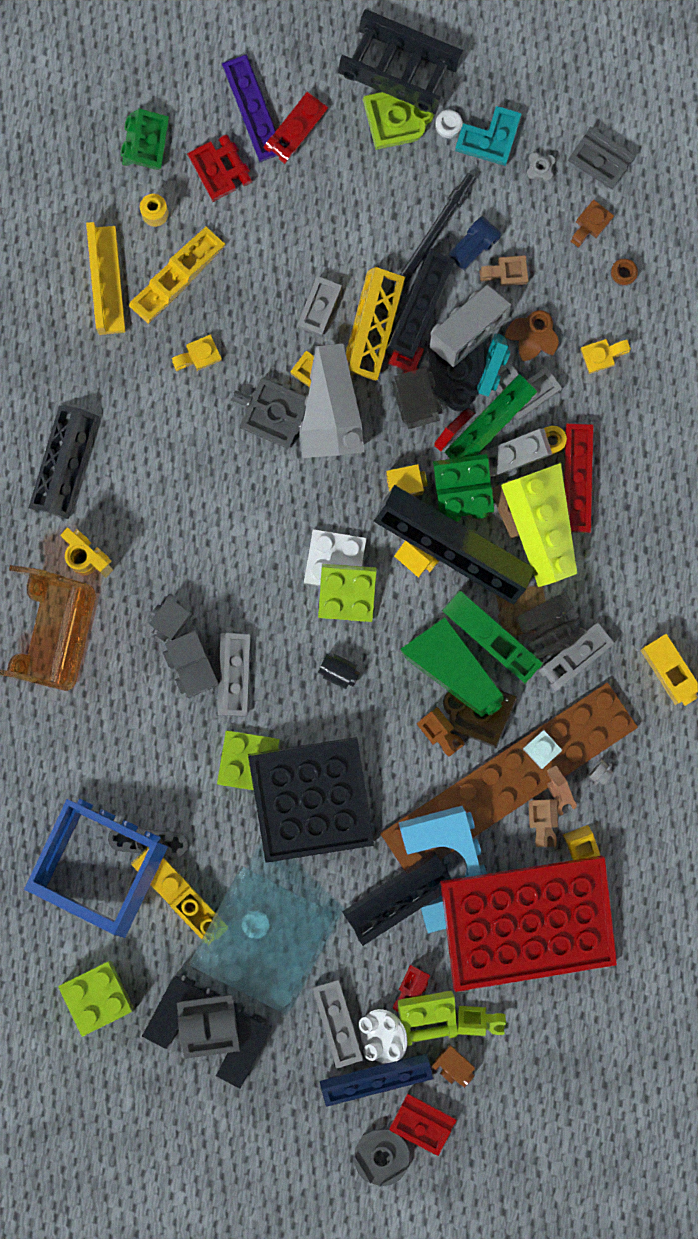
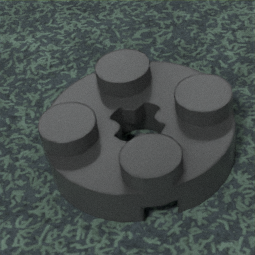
M374 1129L367 1132L361 1137L355 1148L354 1163L356 1170L365 1181L374 1185L389 1186L398 1182L405 1175L409 1165V1149L406 1142L401 1136L389 1129ZM378 1150L389 1153L387 1157L388 1163L383 1165L382 1162L376 1163L374 1161Z

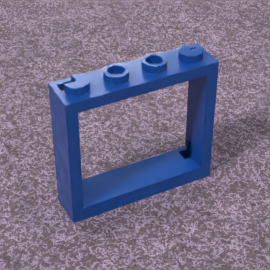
M79 798L76 803L66 799L24 890L113 935L126 938L168 846L159 843L161 837L149 831H146L144 835L137 832L138 826L126 820H123L122 824L114 821L116 815L101 809L97 813L91 810L93 804ZM81 815L149 847L116 920L47 887Z

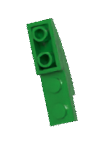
M460 590L442 609L449 618L523 683L526 684L542 666L543 663Z

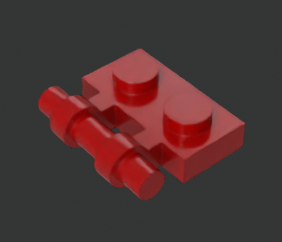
M228 135L219 138L222 147L218 150H215L210 141L187 153L212 202L236 191L232 181L236 178L240 179L243 186L253 182L249 175L250 169L246 163L242 162L237 153L239 149L236 143L231 142ZM229 158L233 168L227 171L221 160Z

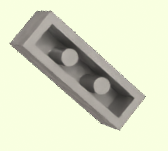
M486 285L481 291L477 290L472 293L467 303L462 307H456L444 323L439 322L432 329L430 348L451 366H456L508 320L511 304Z

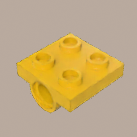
M67 527L60 535L69 544L65 551V561L74 572L86 576L98 570L107 578L113 571L109 566L112 562L109 557L98 547L93 551L89 547L92 543L78 529L72 532ZM87 554V559L84 563L76 564L78 556Z

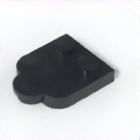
M483 342L454 367L433 351L429 344L432 392L438 398L445 399L447 406L453 411L460 412L466 410L472 403V397L480 395L477 387L485 368Z

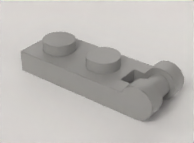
M538 429L493 448L480 451L477 455L487 454L490 478H494L552 455V451L545 430ZM496 457L498 466L493 467L491 458Z
M597 622L538 670L542 677L546 676L552 683L550 685L551 688L556 692L615 643ZM559 664L566 671L561 677L554 670Z

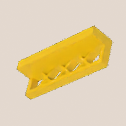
M94 222L86 223L96 330L99 335L126 333L116 227H96Z
M378 267L367 271L346 349V358L351 376L357 374L375 381L378 380L405 280L404 276ZM383 277L396 281L394 292L386 296L381 287ZM384 302L388 315L386 319L379 322L374 311L376 305ZM377 328L381 335L380 344L372 347L367 337L369 331ZM369 353L375 362L372 372L360 368L362 357Z

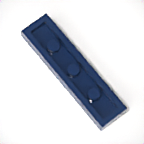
M426 1053L397 1062L331 1077L319 1082L325 1105L328 1107L433 1079Z

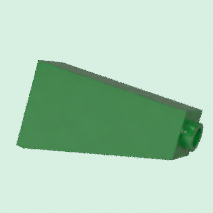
M445 617L400 649L408 662L481 717L486 713L492 715L502 707L501 703L504 701L502 693Z

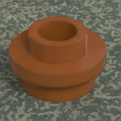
M619 259L611 268L613 281L622 286L632 284L638 275V268L630 259ZM625 268L629 271V275L623 277L620 275L619 270Z

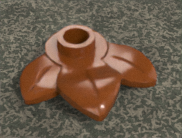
M536 310L527 318L515 319L508 326L505 333L506 339L519 341L518 352L523 361L534 359L541 350L548 355H554L558 347V336L552 330V317L543 310ZM542 320L544 327L538 329L535 327L534 322Z

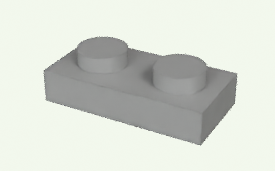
M317 276L297 327L322 337L341 292L342 285Z

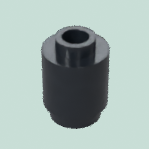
M328 653L318 671L319 674L323 675V679L344 689H347L348 685L354 687L360 675V672L356 670L357 664L336 654L332 656Z

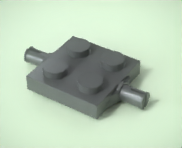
M264 378L260 379L256 390L250 396L235 390L231 401L245 406V415L240 424V429L290 449L295 436L299 433L301 421L303 422L306 397Z

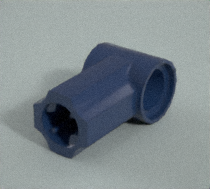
M482 215L472 224L467 231V235L449 252L448 256L454 259V263L465 271L484 251L487 252L492 247V242L495 244L500 239L502 233Z

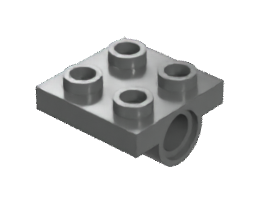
M233 994L177 1002L178 1027L184 1059L240 1051Z

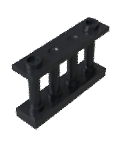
M365 9L361 16L358 30L363 36L352 58L342 54L338 73L348 80H355L414 105L421 111L436 115L441 96L435 93L446 70L456 73L463 50ZM373 39L388 44L377 68L362 63ZM398 49L412 54L401 79L386 73ZM422 60L437 65L426 89L411 84Z

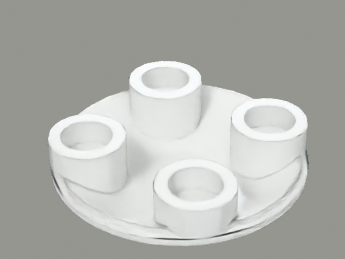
M377 1009L360 1019L359 1028L361 1041L364 1046L363 1053L368 1060H376L379 1063L387 1064L397 1062L403 1057L407 1048V1034L402 1022L396 1015L387 1010Z

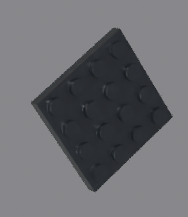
M357 737L248 754L265 863L374 846Z

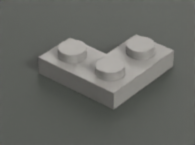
M509 360L505 366L501 365L497 375H500L501 378L496 389L497 394L499 395L519 375ZM547 367L527 380L538 392L514 416L517 421L562 390V387Z

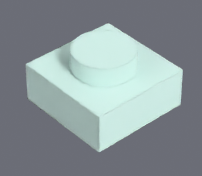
M544 730L523 748L541 769L562 751Z

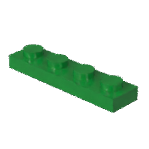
M519 374L444 453L450 459L477 455L538 391Z

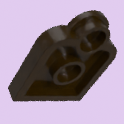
M499 690L504 699L501 703L502 707L492 715L486 713L482 717L450 692L444 696L443 707L446 713L450 715V723L454 727L453 730L497 749L516 704L517 696Z

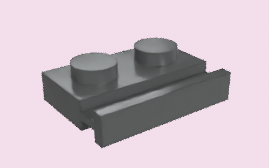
M590 127L568 161L613 190L635 155Z

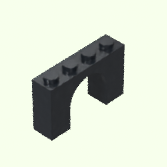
M181 974L180 978L173 976L142 1037L167 1049L179 1028L177 1002L216 997L221 994L209 987L202 990L194 986L196 981L184 974ZM234 1001L240 1051L227 1053L216 1077L240 1089L272 1027L267 1025L270 1021L269 1019L257 1013H254L253 1017L243 1012L245 1009L243 1005Z

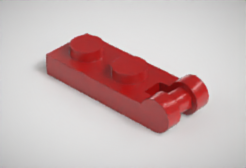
M306 92L263 148L269 153L271 151L279 156L278 160L286 164L326 113L328 107L309 92ZM283 140L289 146L285 148L279 141Z

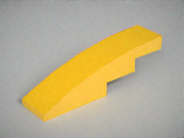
M203 228L169 259V263L150 280L149 285L130 301L129 307L149 324L225 247V243L209 228Z

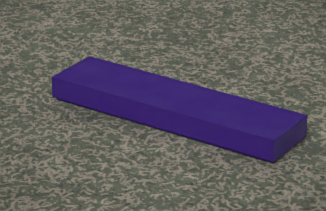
M247 54L222 63L259 163L278 156L271 151L269 153L263 148L269 138L276 132Z

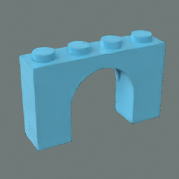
M463 806L398 822L407 855L435 847H449L464 857L466 863L464 877L487 874L484 864L479 866L477 855H481V849L478 839H472L470 829L475 828L471 812L466 813ZM441 895L421 908L428 933L446 929Z

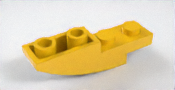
M149 847L131 862V865L137 871H139ZM163 857L150 885L208 946L228 926Z

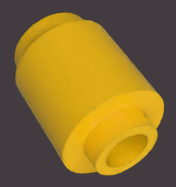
M148 194L141 200L140 212L146 224L157 227L166 222L168 208L162 196ZM153 207H158V208H157L156 210H154V211H151V210H150V209L153 208Z

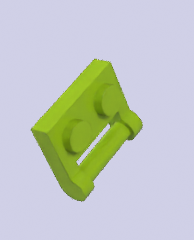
M452 991L398 1000L399 1020L406 1030L407 1046H411L412 1042L445 1036L449 1038L458 1037L455 997ZM446 1021V1025L410 1031V1027Z

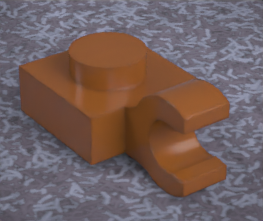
M593 199L577 218L576 223L581 227L572 236L570 242L579 248L590 234L597 239L612 221L614 215Z
M438 707L416 723L432 745L438 742L448 757L465 745L461 737L450 733L454 727Z

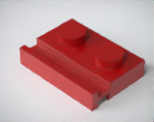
M407 1093L389 1130L439 1156L457 1119Z

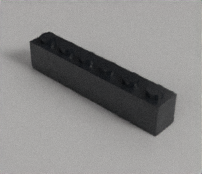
M396 485L393 486L383 500L373 521L513 605L527 589L535 569Z

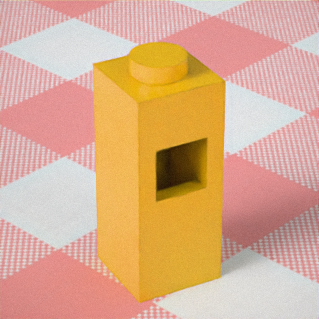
M667 634L640 650L675 705L682 702L686 706L698 698L696 695L698 692V682Z

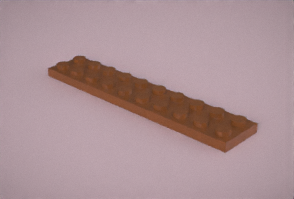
M607 682L398 822L463 806L466 813L471 812L475 828L470 829L472 838H474L548 788L547 782L550 781L547 773L548 769L557 766L565 777L638 727ZM544 730L562 751L541 769L523 748ZM398 822L380 833L404 871L434 851L440 860L454 851V849L449 847H435L407 855Z

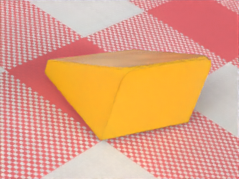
M588 825L563 834L573 860L601 856L593 832Z

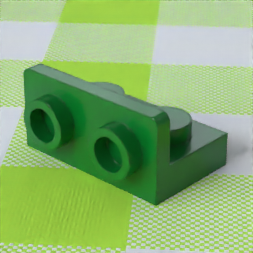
M140 108L127 116L124 126L125 131H127L126 141L123 142L121 147L122 165L136 164L154 170L161 169L169 116Z

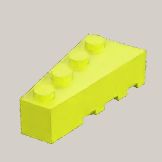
M561 463L502 484L504 495L530 566L535 568L533 574L538 587L577 574Z

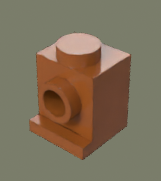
M450 1044L431 1064L435 1070L439 1066L443 1069L440 1074L448 1082L453 1084L456 1081L464 1088L475 1076L472 1073L475 1067Z

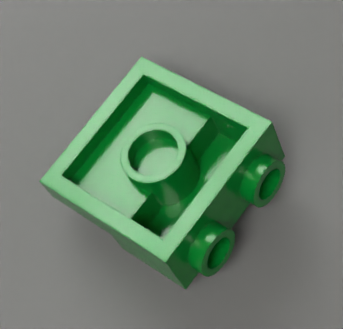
M487 454L433 461L438 511L456 522L461 520V516L472 515L473 518L482 519L487 517L488 513L494 512Z

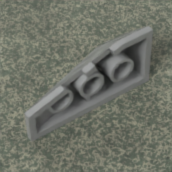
M344 344L316 346L310 375L308 397L306 396L304 420L303 422L301 421L299 430L302 458L364 452L362 424Z

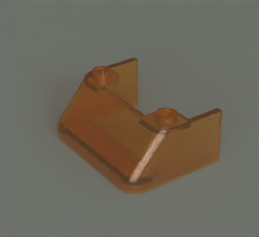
M10 565L9 571L29 576L27 594L31 600L40 603L28 655L15 654L9 661L7 671L0 669V676L43 687L69 691L75 686L96 599L95 590L89 584L48 571Z

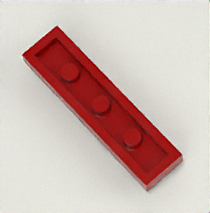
M566 424L565 434L567 441L565 444L564 488L571 533H590L593 424Z

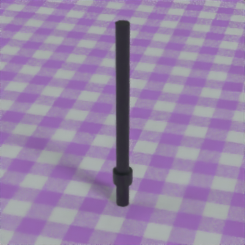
M470 173L466 174L457 189L452 190L447 198L449 200L399 274L405 277L402 289L456 208L461 207L467 197L465 195L476 180ZM396 281L393 283V285L387 292L386 296L394 292ZM384 302L379 304L381 308L388 311Z

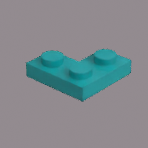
M496 106L489 131L463 123L455 152L506 166L522 113Z
M494 334L485 357L487 363L477 387L478 393L489 397L491 390L496 391L501 378L500 375H497L501 365H506L510 356L509 345L503 335Z

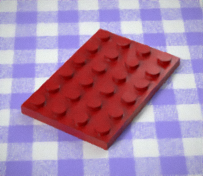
M603 856L440 881L452 982L455 992L617 965L606 863Z

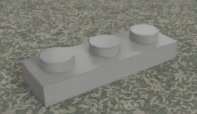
M221 633L218 715L247 716L250 635Z
M339 979L312 987L336 1069L363 1061Z

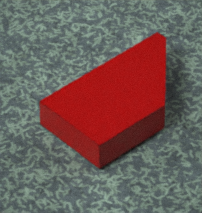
M467 408L444 429L435 441L434 446L439 451H442L453 441L475 413Z

